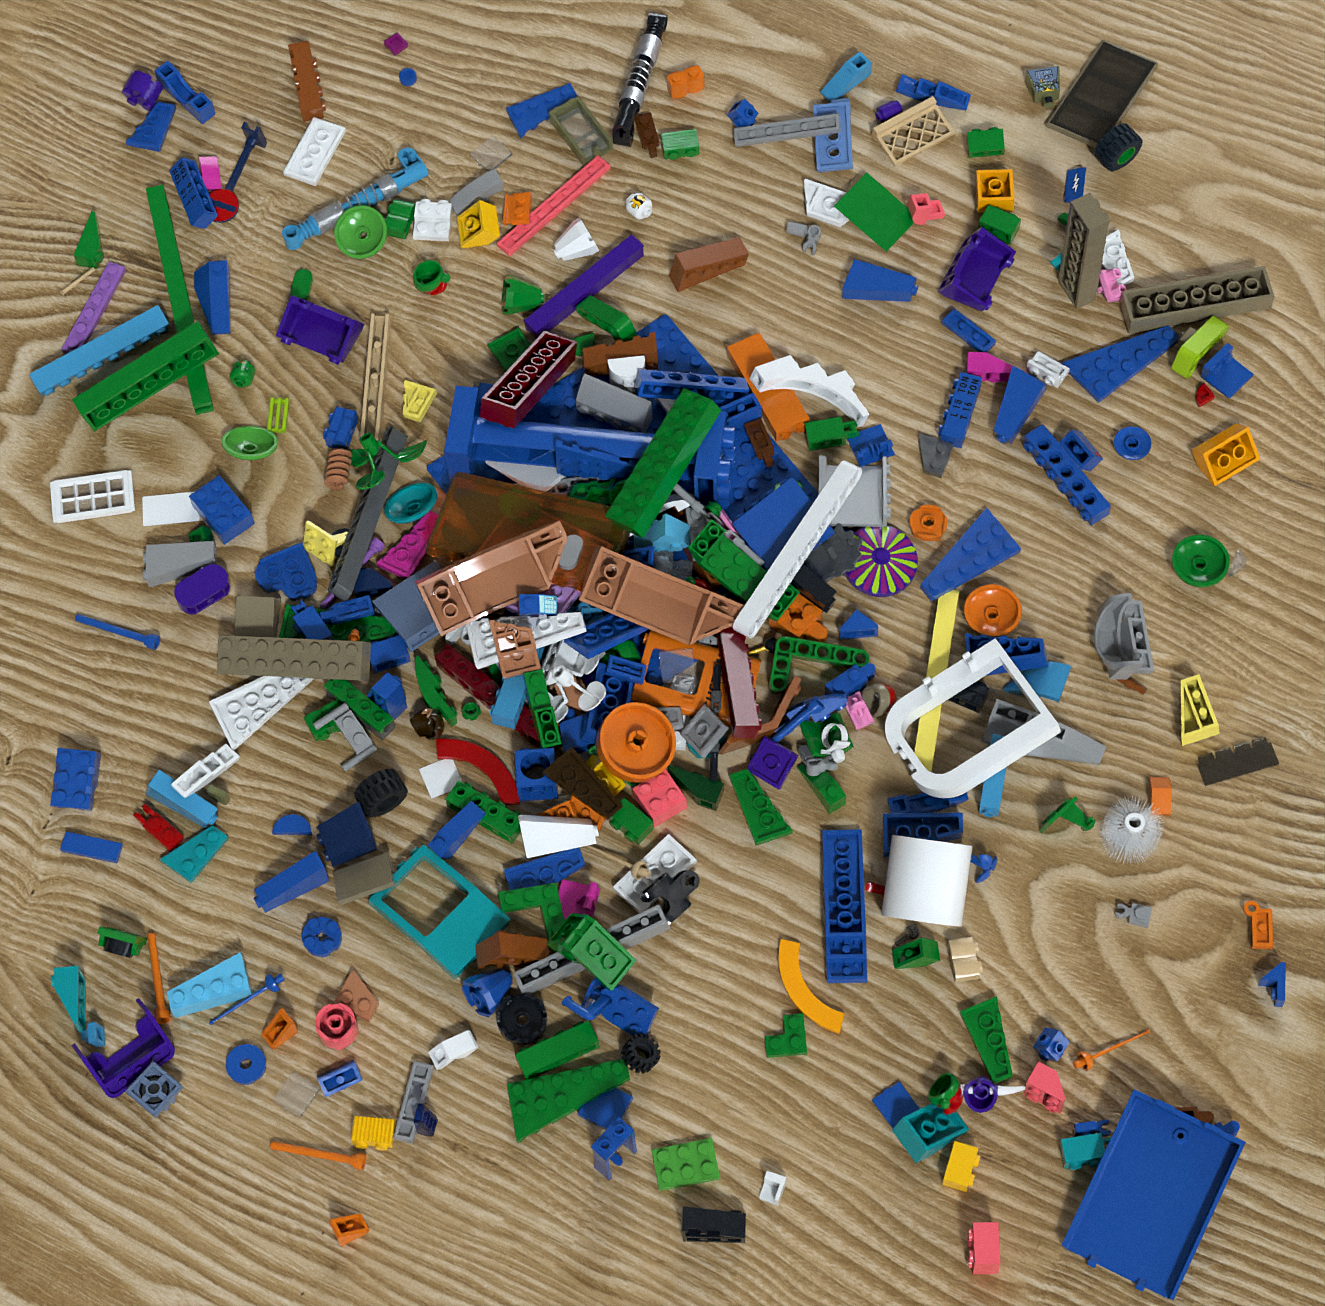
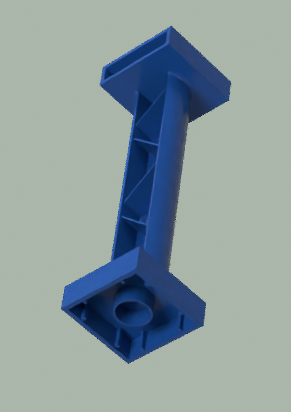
M456 386L444 454L451 488L473 490L478 460L557 468L555 444L556 440L563 441L562 445L571 447L574 444L584 451L593 449L619 456L621 461L628 462L629 459L634 460L637 464L655 434L520 421L515 428H509L480 417L481 401L478 388ZM721 411L679 479L694 481L695 500L700 501L704 506L708 505L709 501L719 504L720 500H730L732 482L730 471L731 468H734L736 445H734L736 428L726 426V412Z

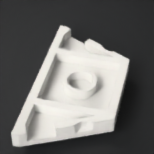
M808 179L804 180L807 216L838 227L849 221L848 218L834 207L846 192Z

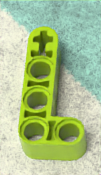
M1212 316L1182 345L1171 370L1188 379L1193 374L1198 361L1223 338L1229 329V325L1216 316Z

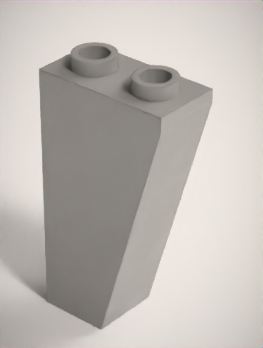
M214 541L146 545V552H143L144 564L146 563V569H143V580L147 581L149 587H154L194 574L199 568L206 567L209 564L217 565V549Z

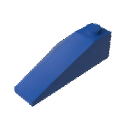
M227 260L209 261L194 272V289L212 335L231 334L229 265Z

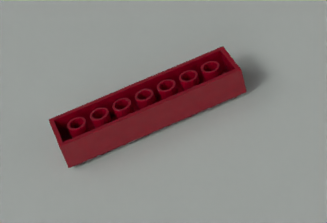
M543 331L482 397L480 417L502 424L505 427L515 428L575 361L577 341Z

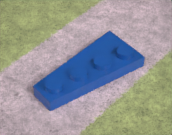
M571 83L507 107L506 112L519 137L522 138L526 132L534 130L544 120H549L548 112L566 103L569 99L577 97V94Z

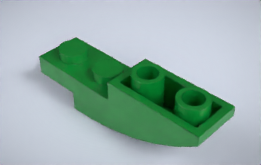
M416 656V677L420 693L427 708H431L441 714L448 724L453 727L458 723L456 718L458 713L452 705H447V700L441 692L440 684L442 681L436 673L433 675L430 671L431 667L425 659L422 661L419 656Z
M543 669L523 673L527 691L526 697L542 749L561 745L555 713L550 703Z

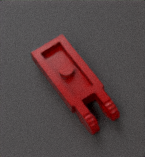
M144 803L141 807L151 817L146 821L137 812L133 814V817L150 835L171 852L184 839L183 835Z

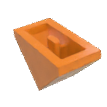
M1149 777L1150 806L1152 807L1150 811L1153 812L1150 815H1170L1172 786L1169 777Z
M281 1008L261 1035L273 1050L297 1034L298 1030L287 1012Z
M361 1213L329 1221L341 1247L370 1231Z

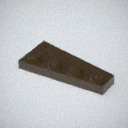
M572 747L542 772L544 776L606 820L623 807Z

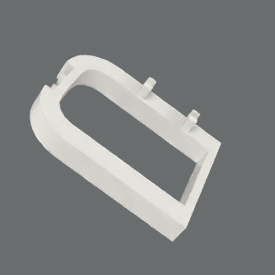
M996 638L971 654L967 651L962 655V660L932 679L929 676L923 679V684L899 699L887 715L885 734L894 754L898 752L903 760L907 759L909 761L908 767L913 773L911 777L914 784L930 796L952 798L962 795L1061 732L1057 721ZM1003 665L1036 710L1038 716L953 770L944 774L929 772L905 740V732L908 726L916 719Z

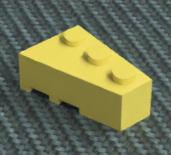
M1200 675L1181 680L1182 746L1220 734L1217 719Z

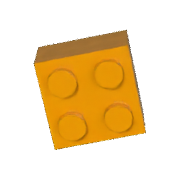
M976 170L977 213L984 212L988 205L999 207L1005 212H1012L1015 201L1013 170Z

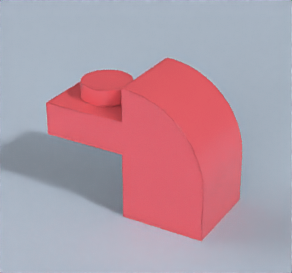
M927 193L910 195L907 207L915 224L925 225L927 220L944 218L945 212L940 200L930 201Z

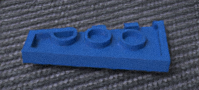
M578 847L504 869V874L509 889L515 890L558 883L585 867V863Z

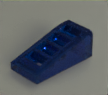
M419 1103L413 1121L417 1133L433 1137L438 1119L424 1104Z

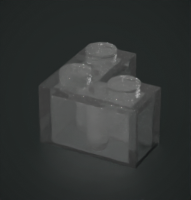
M666 550L654 551V569L684 581L686 577H693V562L687 560L674 561L673 552Z

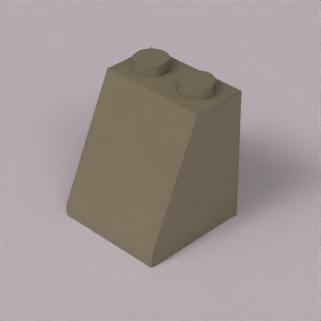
M237 596L235 636L276 638L281 598Z

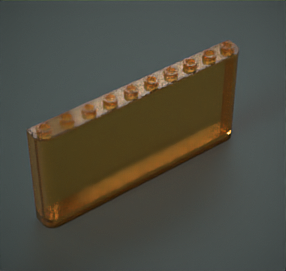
M457 472L446 494L425 550L426 554L432 557L446 558L453 562L460 561L503 541L560 520L567 536L574 534L582 538L583 550L577 565L573 569L565 570L558 564L551 582L559 587H569L581 591L596 545L623 555L630 533L613 525L605 517L611 506Z

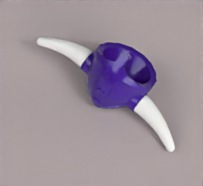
M978 1076L968 1082V1084L960 1085L968 1107L979 1113L987 1112L993 1108L997 1096L1025 1090V1086L994 1085L984 1076Z

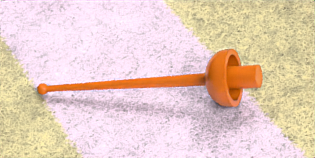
M1146 1030V1032L1093 1055L1086 1051H1080L1077 1053L1078 1060L1073 1061V1066L1075 1069L1082 1067L1085 1071H1088L1093 1066V1059L1145 1034H1149L1150 1030Z

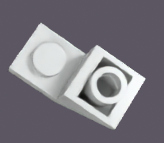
M467 1030L439 1043L428 1053L436 1070H439L455 1059L466 1058L479 1047L471 1031Z

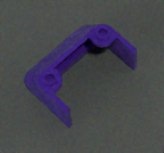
M139 998L136 999V1002L145 1014L137 1021L135 1026L140 1036L107 1060L99 1052H93L85 1057L75 1043L71 1045L99 1086L110 1098H116L123 1094L152 1061L158 1066H162L175 1053L174 1046L149 1009Z

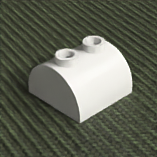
M645 356L608 359L610 384L635 395L637 392L634 384L638 369L646 370Z

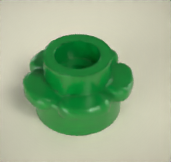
M709 501L708 505L705 506L707 513L711 512L716 517H720L722 508L717 502Z
M468 702L462 708V716L466 720H476L478 715L481 714V709L477 704Z

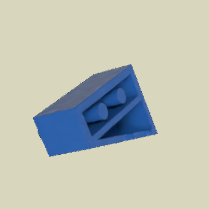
M388 672L370 689L369 694L366 696L389 714L393 720L398 718L408 708L404 689L402 688V681L396 675L392 676Z

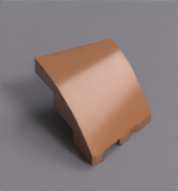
M489 620L503 680L523 675V673L541 670L531 628Z

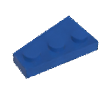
M158 102L146 116L143 124L135 129L134 135L125 141L126 145L160 152L176 111L175 105Z

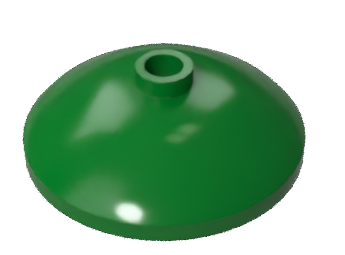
M1192 535L1181 540L1175 547L1172 555V566L1176 575L1183 582L1194 587H1210L1219 583L1226 576L1230 566V558L1227 549L1217 539L1207 535Z

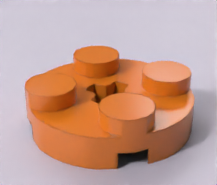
M928 504L922 505L919 509L912 512L909 526L913 537L922 541H938L945 534L948 521L947 516L944 515L939 507ZM931 520L933 525L926 526L923 522Z

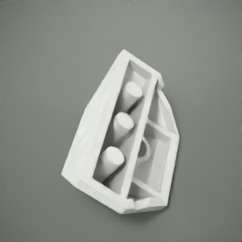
M564 640L545 646L539 663L541 669H543L546 685L557 682L552 678V671L555 667L562 665L573 670L576 659L580 654L564 643Z

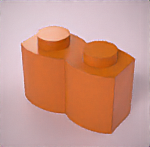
M699 65L690 66L684 71H676L667 76V90L672 99L682 98L688 93H696L704 88V74Z

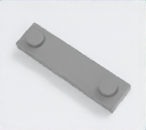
M413 1062L393 1136L394 1140L414 1144L434 1069L433 1065Z

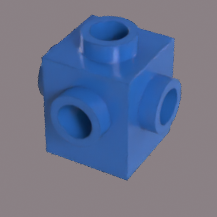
M744 98L735 102L726 115L739 128L752 126L756 122L755 118L759 113Z
M1045 1027L1038 1036L1033 1048L1044 1061L1052 1060L1058 1062L1070 1041L1059 1030Z

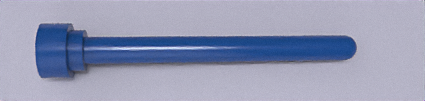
M80 614L75 616L77 622L143 642L149 649L156 650L159 646V635H143Z
M814 696L809 701L807 708L771 739L778 743L812 713H820L825 708L823 703ZM754 752L752 755H750V757H749V760H750V761H751V759L753 758L755 752Z

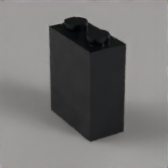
M802 564L790 584L800 592V595L823 610V612L828 613L836 601L834 597L837 591Z

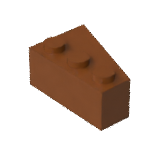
M497 931L494 935L476 945L478 968H485L486 965H496V968H503V965L525 968L549 956V949L546 944L548 941L547 939L539 938L537 935L524 936L522 933L510 934L506 931Z

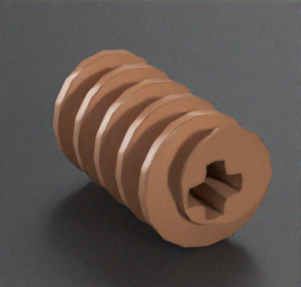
M334 448L330 450L328 455L329 459L327 461L328 465L326 467L327 472L324 484L330 489L341 490L344 488L343 485L348 483L347 478L349 477L348 471L350 470L349 465L351 464L350 458H352V453L344 449Z

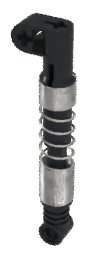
M654 12L649 13L645 33L640 37L634 61H632V67L630 68V74H628V80L625 82L626 87L623 88L619 100V111L612 130L613 144L626 147L632 146L634 119L641 109L644 95L648 88V82L653 72L652 69L655 66L662 45L661 37L667 27L668 15Z

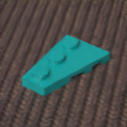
M212 825L161 858L160 861L192 883L229 838Z

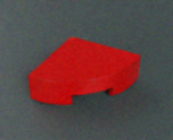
M1205 382L1200 385L1196 393V404L1198 407L1209 403L1215 398Z
M870 881L866 883L865 890L884 895L885 886Z

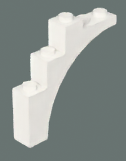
M789 355L755 367L750 376V380L759 392L771 389H792L823 398L838 407L852 421H856L857 427L863 426L869 416L867 409L852 391L855 383L846 371L827 376L818 363L800 369L797 362Z

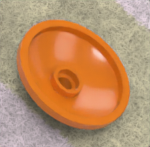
M989 584L978 587L966 599L964 606L965 620L969 627L979 635H989V637L1008 635L1018 626L1021 620V603L1018 597L1004 586ZM994 615L995 618L991 619L989 616Z

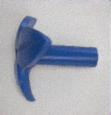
M971 854L970 862L983 870V873L975 881L976 883L986 880L990 876V870L994 871L997 865V856L992 859L991 856L986 854H980L979 857Z

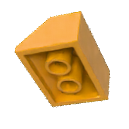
M1238 423L1191 450L1197 466L1213 486H1217L1260 460L1249 427Z

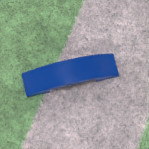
M967 792L952 798H937L921 793L909 797L905 794L888 798L887 802L891 813H933L963 803L969 798Z

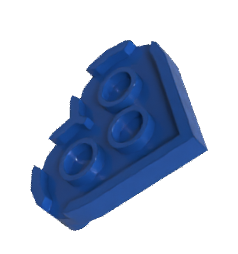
M302 542L261 559L254 572L257 583L265 592L272 593L281 590L291 601L306 599L317 591L316 574Z

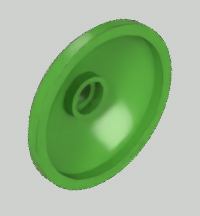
M360 205L349 208L339 217L335 225L334 236L336 244L344 254L351 258L366 259L372 257L385 244L387 238L386 221L372 207ZM363 233H367L365 238H362Z
M243 426L226 432L222 437V447L232 457L254 461L266 458L274 453L278 447V439L274 433L267 429Z

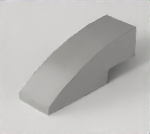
M493 169L465 186L449 200V203H452V209L458 216L477 201L488 202L489 196L504 190L503 181L496 170Z

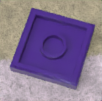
M764 736L747 769L750 773L779 790L799 755L771 738Z

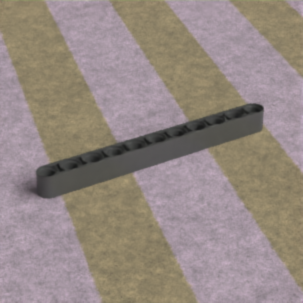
M390 426L386 430L381 442L394 454L398 455L404 449L408 436ZM379 447L374 464L377 472L384 471L385 477L375 487L364 489L328 587V592L343 601H346L352 594L400 459L396 460L381 447Z

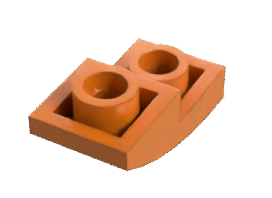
M572 799L535 815L579 817Z

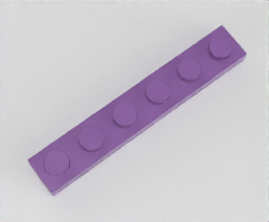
M108 262L62 347L63 353L67 354L88 343L126 272L124 266Z

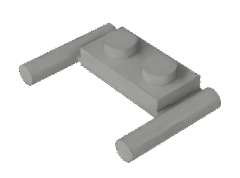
M345 702L313 723L314 728L318 730L333 720L357 754L341 765L345 772L377 751V748Z

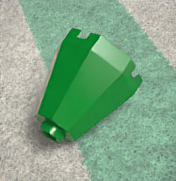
M505 275L502 289V302H505V306H501V311L503 314L511 315L539 308L540 304L544 303V292H541L540 287L511 275Z

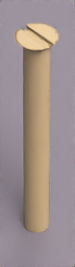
M93 267L62 291L60 290V293L64 296L65 293L93 273L95 269Z

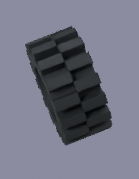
M641 1033L639 1035L635 1034L623 1045V1050L621 1051L623 1056L621 1058L622 1061L626 1060L624 1063L626 1067L628 1065L631 1066L629 1068L631 1071L636 1069L635 1073L641 1071L644 1074L646 1071L649 1072L659 1062L661 1051L657 1050L658 1044H653L655 1041L653 1038L649 1040L650 1036L646 1035L643 1037ZM635 1048L640 1049L645 1054L646 1059L640 1057Z

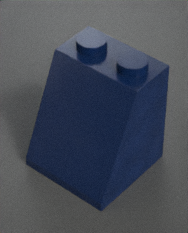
M359 802L317 826L319 833L316 836L319 844H324L326 850L323 851L327 862L331 861L333 867L377 850L373 835Z

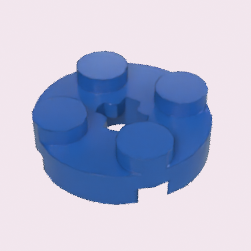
M326 917L312 918L302 931V942L305 949L311 955L327 957L340 947L342 933L338 923ZM324 933L327 938L319 941L317 936Z

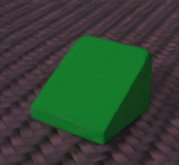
M201 526L188 533L190 542L214 541L211 529L205 526Z

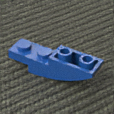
M846 694L816 696L825 708L820 713H812L809 717H812L815 722L826 720L831 716V712L834 710L840 711L847 705L848 696ZM812 698L788 708L786 711L788 718L779 724L775 733L777 734L803 712Z

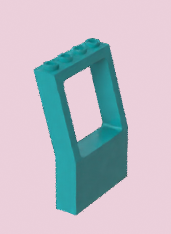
M423 844L420 848L416 847L410 853L411 857L406 862L403 860L397 866V871L393 874L395 886L369 895L368 904L456 980L477 958L476 945L494 935L495 932L503 931L510 924L511 919L506 914L501 913V910L472 883ZM422 861L429 863L467 895L428 936L422 935L383 902Z

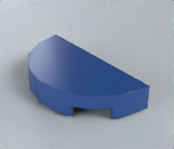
M291 814L285 815L275 823L272 834L312 835V832L305 818L300 815Z

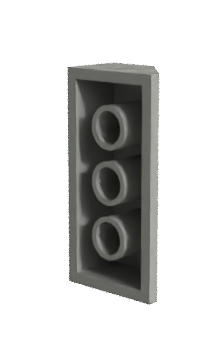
M584 374L576 397V408L580 413L591 415L598 421L610 423L617 429L621 428L631 432H646L652 422L651 401Z

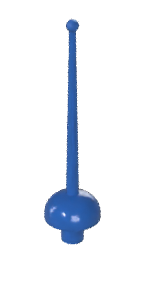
M269 973L265 977L264 987L213 1021L211 1020L210 1024L213 1025L214 1022L267 989L272 992L280 991L278 984L285 980L280 973L273 978Z

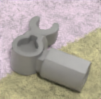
M789 221L786 233L799 237L806 236L807 242L803 244V253L806 252L807 248H812V255H815L816 244L821 238L820 227L817 225L807 227V225Z
M808 744L798 748V754L806 766L808 775L817 776L825 772V770L838 769V763L833 760L831 755L825 759L816 758L809 751Z

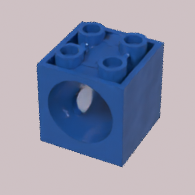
M522 748L515 751L516 784L520 802L558 799V785L544 776L540 779H530L525 776V773L531 768L543 767L546 769L556 761L554 748Z

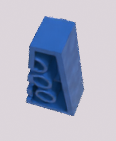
M965 633L966 652L969 651L970 654L996 638L1019 671L1048 667L1046 647L1042 638L1018 637L1014 639L1008 638V636L989 637V635L983 634L981 636H972V634ZM1001 665L987 675L1007 673V671Z

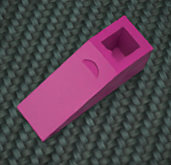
M968 352L967 374L982 377V381H990L992 383L1008 382L1012 365L986 352Z

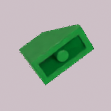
M922 937L892 950L895 969L926 967L940 961L938 941Z

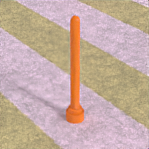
M149 933L147 939L157 1003L154 1018L158 1024H164L171 1021V1015L164 1002L155 934Z
M275 1141L269 1145L272 1150L348 1163L358 1170H363L366 1164V1154L363 1153L351 1156Z

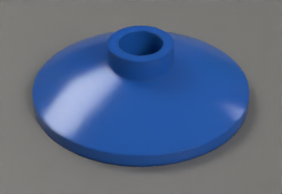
M1125 427L1114 438L1116 452L1127 460L1142 459L1151 449L1150 436L1139 427Z

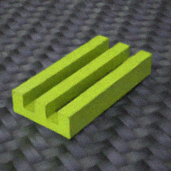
M270 398L267 430L272 433H286L289 398H285V400L282 398ZM275 404H277L275 428H272ZM282 404L284 405L282 428H279Z

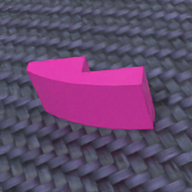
M217 156L199 157L200 174L207 191L221 189Z

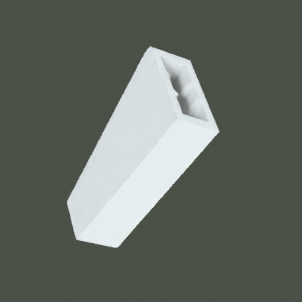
M518 815L527 858L597 844L595 837L599 836L597 825L592 824L591 819Z

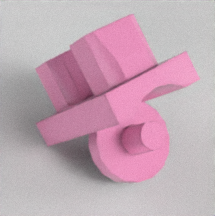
M1118 268L1101 270L1099 283L1101 287L1097 288V293H1103L1108 303L1119 302L1122 291H1126V287L1123 284L1118 285L1117 279L1121 278V272Z
M860 692L849 696L845 709L855 729H862L874 723Z

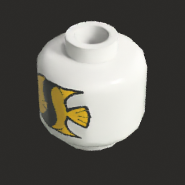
M641 193L631 194L626 200V210L633 217L641 220L649 217L652 213V202Z

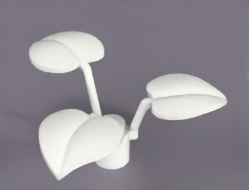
M579 654L573 670L559 665L552 671V678L557 681L555 684L559 687L562 694L555 696L550 701L557 723L568 713V706L566 705L568 699L563 687L573 685L583 692L578 700V706L584 711L594 709L604 699L606 688L601 682H591L586 690L574 682V676L582 677L583 674H590L599 663V654L590 659Z

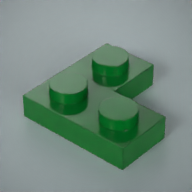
M803 1013L783 1015L785 1034L765 1036L767 1058L807 1055Z

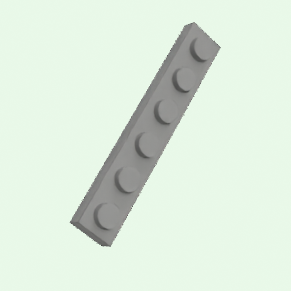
M839 113L734 128L736 147L841 133Z

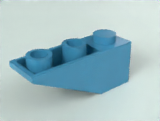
M858 52L840 68L821 90L820 94L830 103L831 100L840 99L871 75L872 62L861 52Z

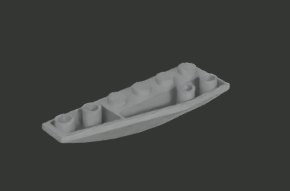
M997 699L982 741L990 744L992 734L1006 736L1038 716V714ZM1057 722L1061 732L1026 754V756L1100 765L1106 746Z

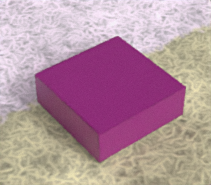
M395 33L384 41V46L396 56L408 47V43L398 33Z

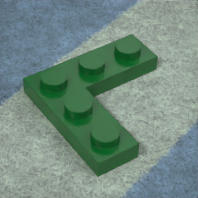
M556 883L502 891L497 894L501 913L540 907L547 940L553 936L565 921Z

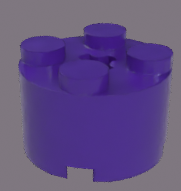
M134 71V73L131 72L122 89V94L127 98L126 101L130 105L136 106V104H139L145 110L151 111L163 90L162 84L157 80L156 82L152 81V76L144 72Z

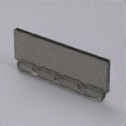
M1266 737L1251 741L1253 748H1251L1249 742L1234 745V753L1230 747L1215 751L1216 759H1214L1212 752L1198 756L1199 764H1197L1204 785H1212L1279 765L1272 743H1268Z

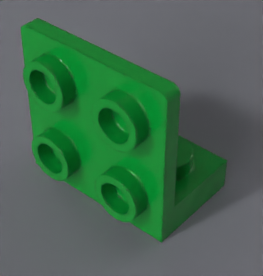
M834 713L822 723L803 721L800 724L802 734L807 741L812 756L827 757L831 755L820 754L821 749L826 750L821 739L822 732L830 723L841 724L845 727L840 713ZM836 725L828 733L830 746L833 745L835 740L841 741V731ZM849 734L848 742L851 743L848 747L842 749L844 754L854 747Z

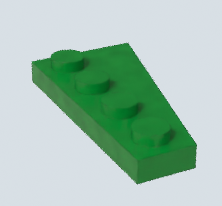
M748 769L729 774V779L755 846L793 834V830L783 820L782 815L775 809L769 797L764 794Z

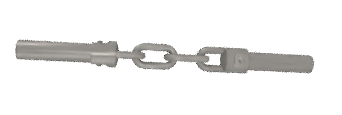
M678 483L673 490L690 504L697 514L702 512L707 523L710 521L708 518L711 515L718 521L717 524L721 526V521L711 512L707 513L703 510L705 506L700 501L695 500ZM726 530L724 536L758 565L761 567L764 565L765 562L745 545V542L732 530ZM730 533L735 537L733 540L728 538Z

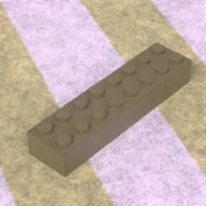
M1091 193L1070 202L1058 279L1059 284L1076 309L1096 299L1110 223L1109 216L1102 211L1099 201L1096 198L1094 199Z
M1261 266L1122 291L1120 305L1128 333L1130 334L1158 329L1167 325L1174 326L1208 320L1212 316L1219 318L1272 308L1275 296L1266 268Z
M219 635L217 674L369 681L371 643L363 641Z

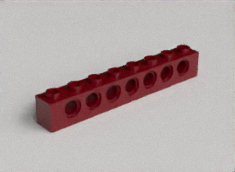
M449 644L435 656L437 667L489 710L492 704H496V693L498 688L501 687ZM523 706L514 730L539 749L541 744L531 712ZM562 744L552 746L550 748H554V751L556 752L562 746Z

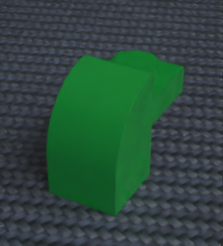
M625 641L616 645V647L606 650V654L600 659L603 664L608 663L609 655L637 663L642 661L633 641ZM614 662L612 663V664H615V665L623 666V667H624V665H620V664H617V663H614Z

